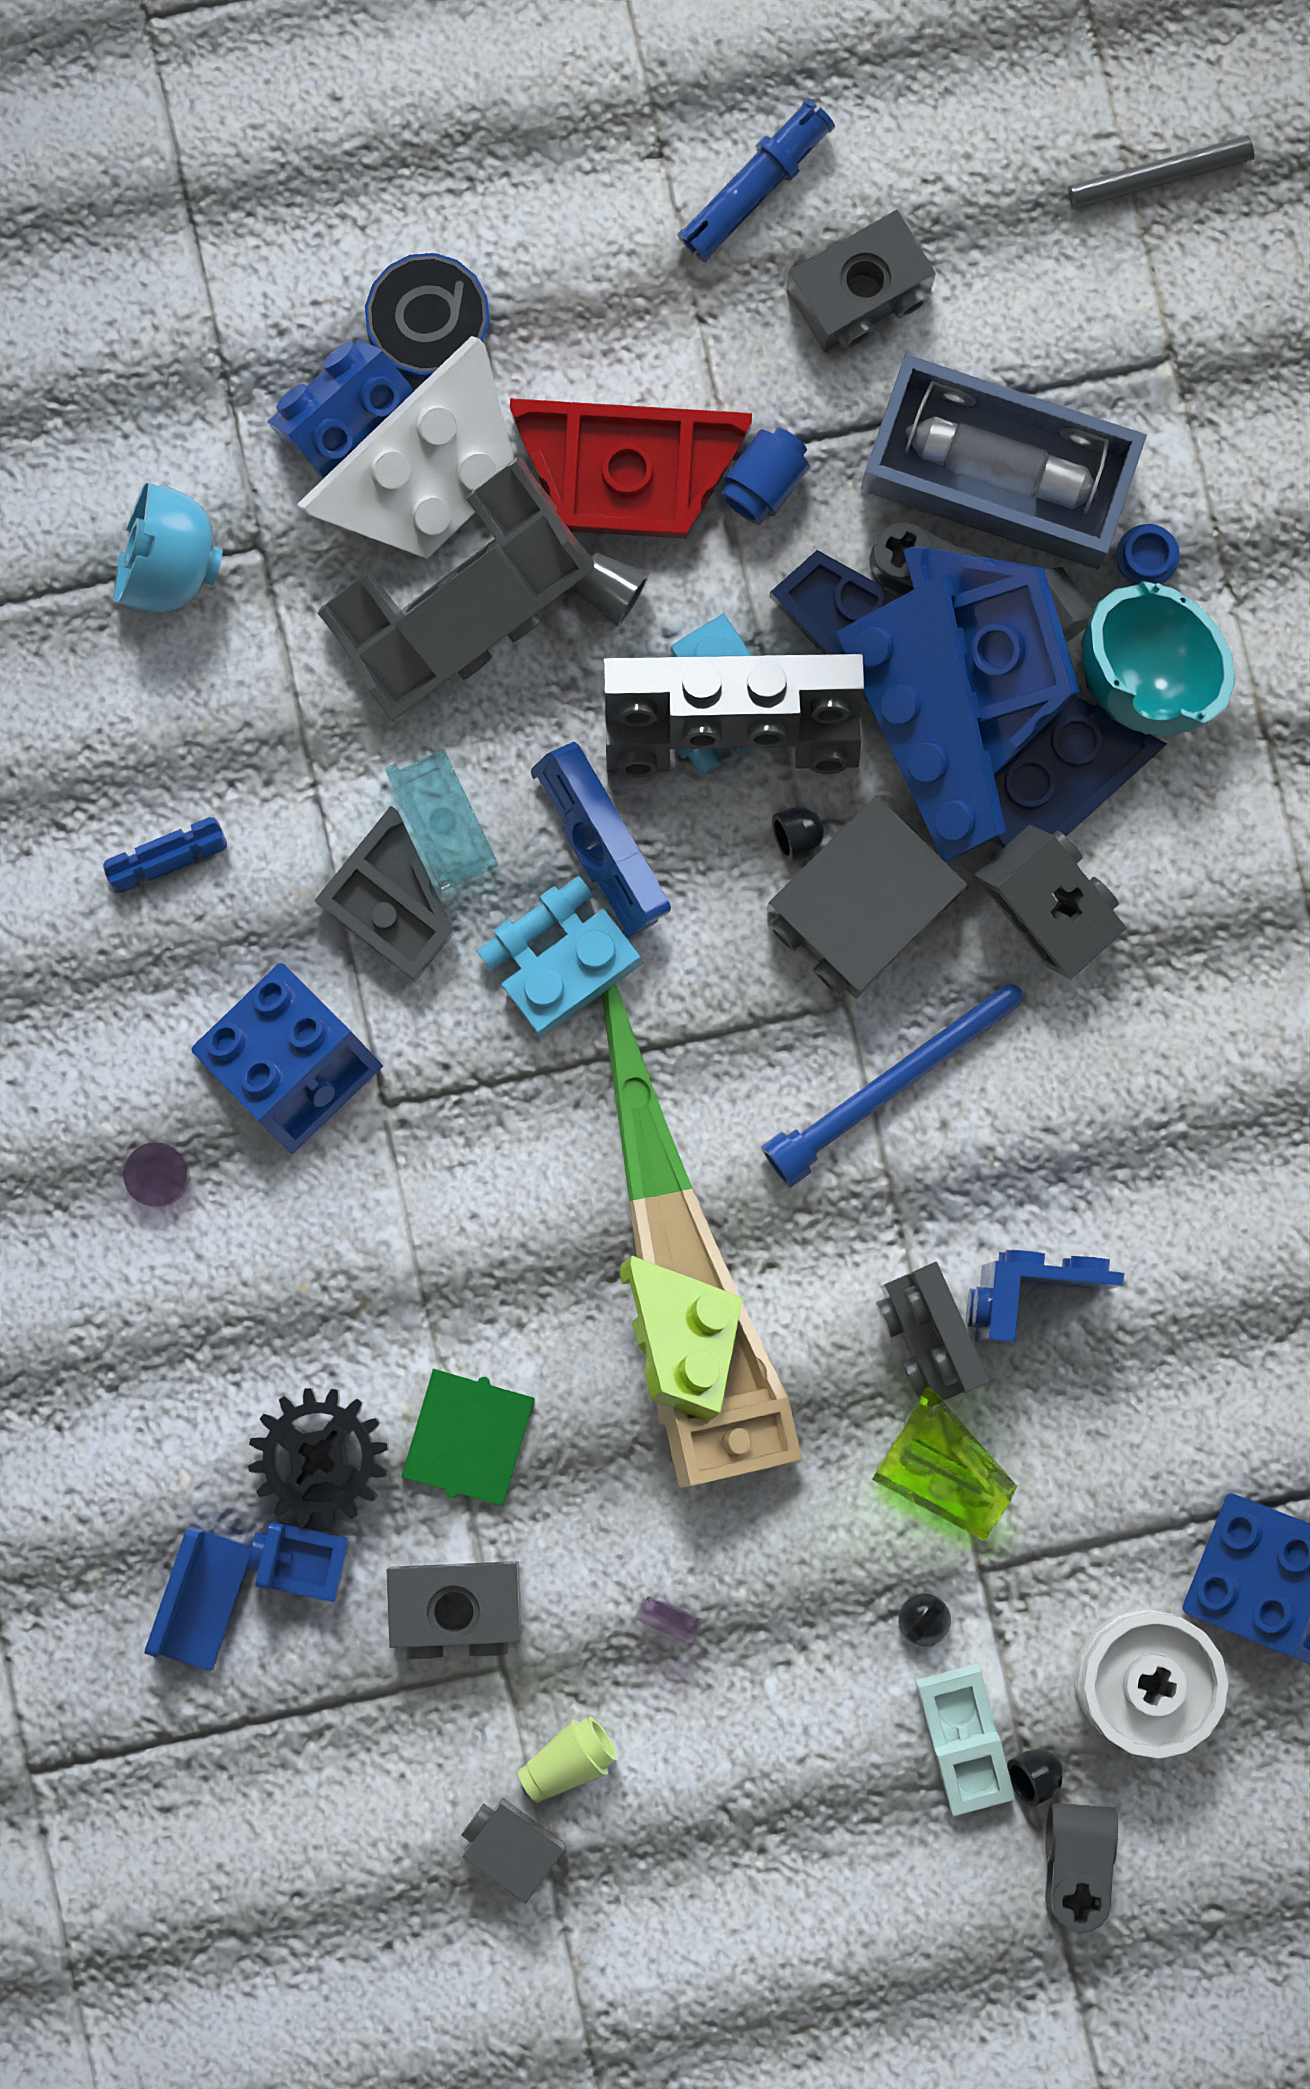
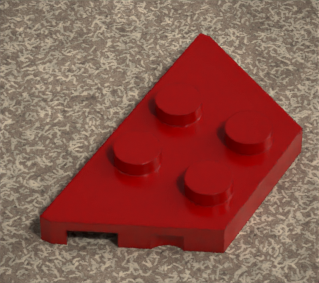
M510 398L509 407L511 417L539 482L557 506L556 513L571 532L686 539L745 440L752 424V413L514 398Z

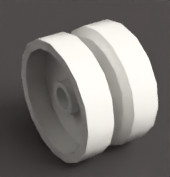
M1143 1608L1115 1614L1092 1631L1078 1654L1074 1679L1080 1709L1099 1734L1131 1754L1158 1759L1186 1753L1211 1735L1225 1711L1229 1685L1222 1655L1204 1631L1179 1616ZM1156 1672L1159 1677L1158 1687L1153 1692L1146 1693V1690L1138 1686L1139 1678L1142 1673L1153 1675Z

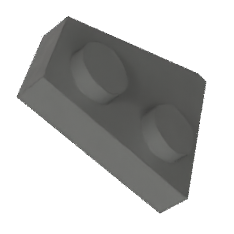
M392 806L383 814L314 900L319 907L414 982H416L455 933L399 811Z

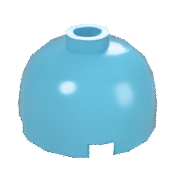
M145 483L136 499L126 531L131 533L125 554L120 551L114 581L113 600L137 611L164 613L178 610L193 600L202 582L210 585L214 584L219 572L223 550L222 548L212 546L213 526L204 508L191 496L164 485L157 486Z

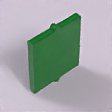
M433 1369L401 1477L445 1489L446 1495L450 1498H455L458 1494L504 1506L535 1398L492 1386L487 1377H481L478 1381Z

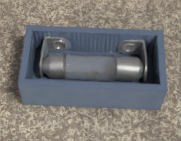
M905 354L864 473L860 490L1099 570L1108 554L1147 434Z

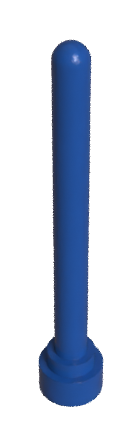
M1015 984L1004 985L802 1133L795 1129L788 1135L781 1131L761 1146L762 1152L773 1169L788 1187H793L812 1173L809 1166L818 1160L816 1153L1016 1009L1023 1001L1022 990Z

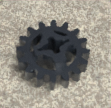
M305 1388L302 1405L296 1406L289 1397L283 1396L279 1399V1403L284 1414L279 1419L269 1414H263L260 1417V1421L270 1431L266 1438H250L249 1445L263 1451V1460L248 1465V1470L252 1473H265L267 1482L262 1484L256 1491L259 1497L275 1493L280 1498L276 1504L274 1514L282 1516L291 1507L298 1509V1526L306 1527L313 1513H320L321 1521L324 1527L327 1528L334 1526L335 1510L341 1508L350 1519H354L359 1515L354 1502L358 1496L372 1502L375 1501L378 1495L368 1483L371 1477H387L388 1470L374 1463L375 1455L389 1450V1444L372 1441L370 1434L379 1427L381 1422L378 1418L369 1419L364 1422L358 1418L364 1404L360 1399H355L344 1408L339 1406L341 1399L340 1390L331 1388L325 1402H318L314 1389ZM323 1413L334 1416L322 1431L307 1433L293 1424L296 1420L310 1414ZM353 1431L361 1446L362 1463L360 1472L348 1463L345 1443ZM335 1432H337V1436L330 1444L332 1448L328 1454L330 1460L335 1463L331 1471L324 1468L318 1469L301 1482V1479L308 1471L306 1467L310 1461L309 1456L303 1452L306 1445L320 1446L326 1440H330ZM278 1444L290 1454L292 1473L287 1478L286 1483L283 1482L277 1468L276 1453ZM331 1482L339 1489L341 1488L345 1491L339 1497L328 1501L304 1499L315 1484Z

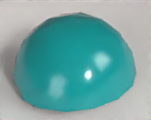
M1142 581L1139 585L1115 589L1101 602H1098L1081 640L1086 687L1110 718L1128 729L1150 735H1177L1198 729L1211 721L1228 706L1235 685L1232 653L1218 625L1196 602L1171 587L1163 586L1160 583L1154 584Z

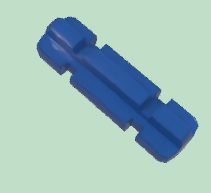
M208 817L191 824L192 830L186 833L179 829L134 848L136 853L128 856L124 852L107 859L103 863V868L111 888L116 893H122L139 886L140 879L146 877L151 881L195 863L194 857L200 854L207 858L224 851L227 847V841L219 822L214 817Z

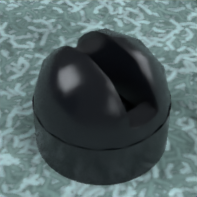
M790 808L775 813L772 816V827L777 845L788 862L814 853V850L821 844L824 836L823 822L815 812L807 808Z
M920 1593L909 1597L902 1604L898 1614V1624L902 1634L909 1641L920 1646H931L940 1642L947 1635L951 1625V1616L948 1607L941 1599L931 1594ZM932 1604L940 1613L928 1625L923 1634L918 1636L911 1629Z
M1035 1749L1025 1751L1007 1763L1012 1787L1019 1798L1028 1806L1036 1807L1053 1797L1061 1788L1062 1765L1054 1754L1046 1750Z

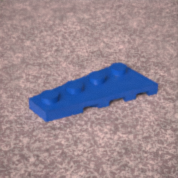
M951 573L942 574L836 631L846 654H862L864 694L941 858L945 862L953 860L1006 833L990 754L988 751H984L977 718L981 717L977 693L971 692L964 655L968 654L964 632L962 627H957L951 597L956 596Z

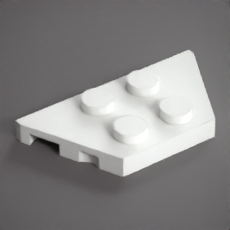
M471 336L297 504L299 508L313 517L428 559L475 513V510L466 500L468 494L514 460L486 346L479 338Z

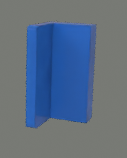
M195 1526L186 1529L144 1654L156 1658L164 1655L208 1671L214 1670L247 1573L251 1545Z

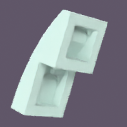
M978 1663L917 1679L916 1684L952 1816L1015 1800L1001 1740L995 1728L982 1672Z

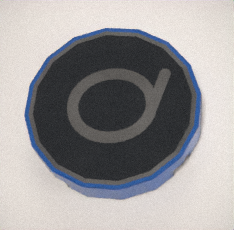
M437 253L408 255L387 266L372 284L365 304L366 329L372 345L382 350L398 371L418 380H426L471 336L479 338L484 343L490 328L488 298L477 276L458 260Z

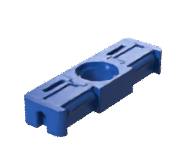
M573 741L547 753L532 767L531 776L533 779L538 777L565 824L561 829L591 882H598L624 927V930L621 932L628 938L653 926L658 922V919L671 911L670 902L581 747Z

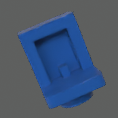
M273 1521L269 1523L267 1534L255 1533L247 1570L258 1572L255 1587L267 1590L272 1588L335 1602L350 1538Z

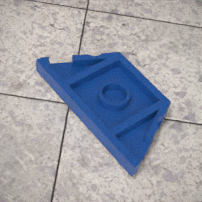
M923 546L903 549L914 589L942 574L951 573L956 595L951 597L957 627L963 628L968 654L964 655L971 692L977 693L981 717L977 718L982 744L984 751H988L990 754L995 776L1080 692L1045 569L1038 566Z

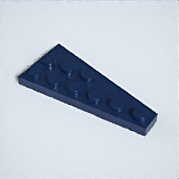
M818 550L771 590L769 596L823 655L846 654L836 631L898 598L885 591L884 586ZM863 693V699L869 704L865 694ZM1075 696L994 776L1006 833L993 840L1003 849L1029 824L1050 834L1058 830L1067 837L1164 749L1167 743L1153 735H1145L1142 732L1126 728L1112 720L1102 707L1097 704L1093 706Z

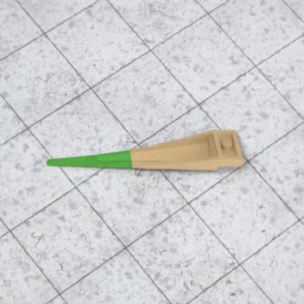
M615 984L602 994L636 1256L642 1260L739 1296L669 1131L620 993ZM742 1302L720 1414L707 1421L656 1402L659 1426L665 1425L679 1489L802 1460L788 1395Z

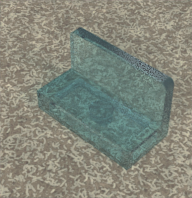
M444 749L400 770L396 763L384 768L391 787L441 893L498 867L493 851Z

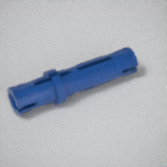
M806 99L797 112L772 138L764 136L756 144L758 152L684 229L677 233L680 241L692 254L696 250L698 251L696 254L698 259L707 262L717 248L784 179L791 181L800 172L798 164L828 133L835 129L834 122L821 107L816 112L814 111L817 107L814 101Z

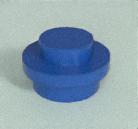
M1142 524L1131 528L1123 535L1117 546V567L1122 576L1134 585H1139L1142 581L1163 584L1171 578L1179 564L1180 552L1175 538L1169 531L1158 525Z

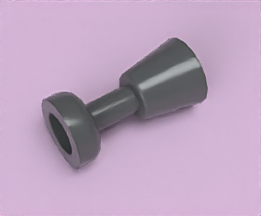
M595 553L591 557L595 562L593 571L576 583L575 591L619 627L639 598L650 573Z

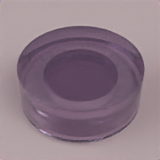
M157 1142L147 1143L135 1149L128 1157L123 1171L124 1183L129 1194L138 1202L150 1207H165L179 1200L185 1193L190 1178L189 1167L183 1155L175 1148Z
M648 1595L646 1598H642L634 1619L656 1630L694 1644L702 1625L699 1617Z

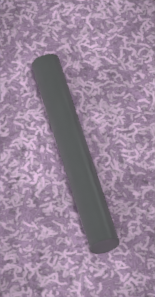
M1246 135L1068 186L1069 198L1073 209L1076 210L1254 160L1253 144L1250 137Z

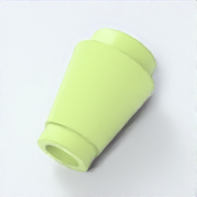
M588 1716L581 1722L572 1719L527 1762V1765L519 1769L517 1774L527 1794L534 1802L539 1804L546 1798L554 1797L607 1775V1767L617 1761L618 1756L605 1730L596 1719Z

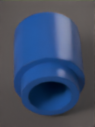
M777 427L774 433L763 429L759 430L725 476L724 480L727 486L721 492V498L739 515L754 524L761 525L767 515L775 516L810 469V464L804 457L807 447L796 436L783 428Z

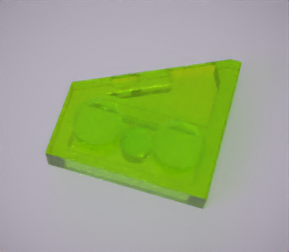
M928 1387L921 1394L879 1462L872 1478L873 1481L983 1541L987 1539L1011 1503L1017 1488L1015 1482L939 1395Z

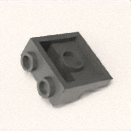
M937 1261L880 1286L885 1298L877 1301L876 1306L890 1337L901 1334L911 1358L902 1361V1365L917 1397L928 1393L932 1404H938L960 1393H967L990 1383Z

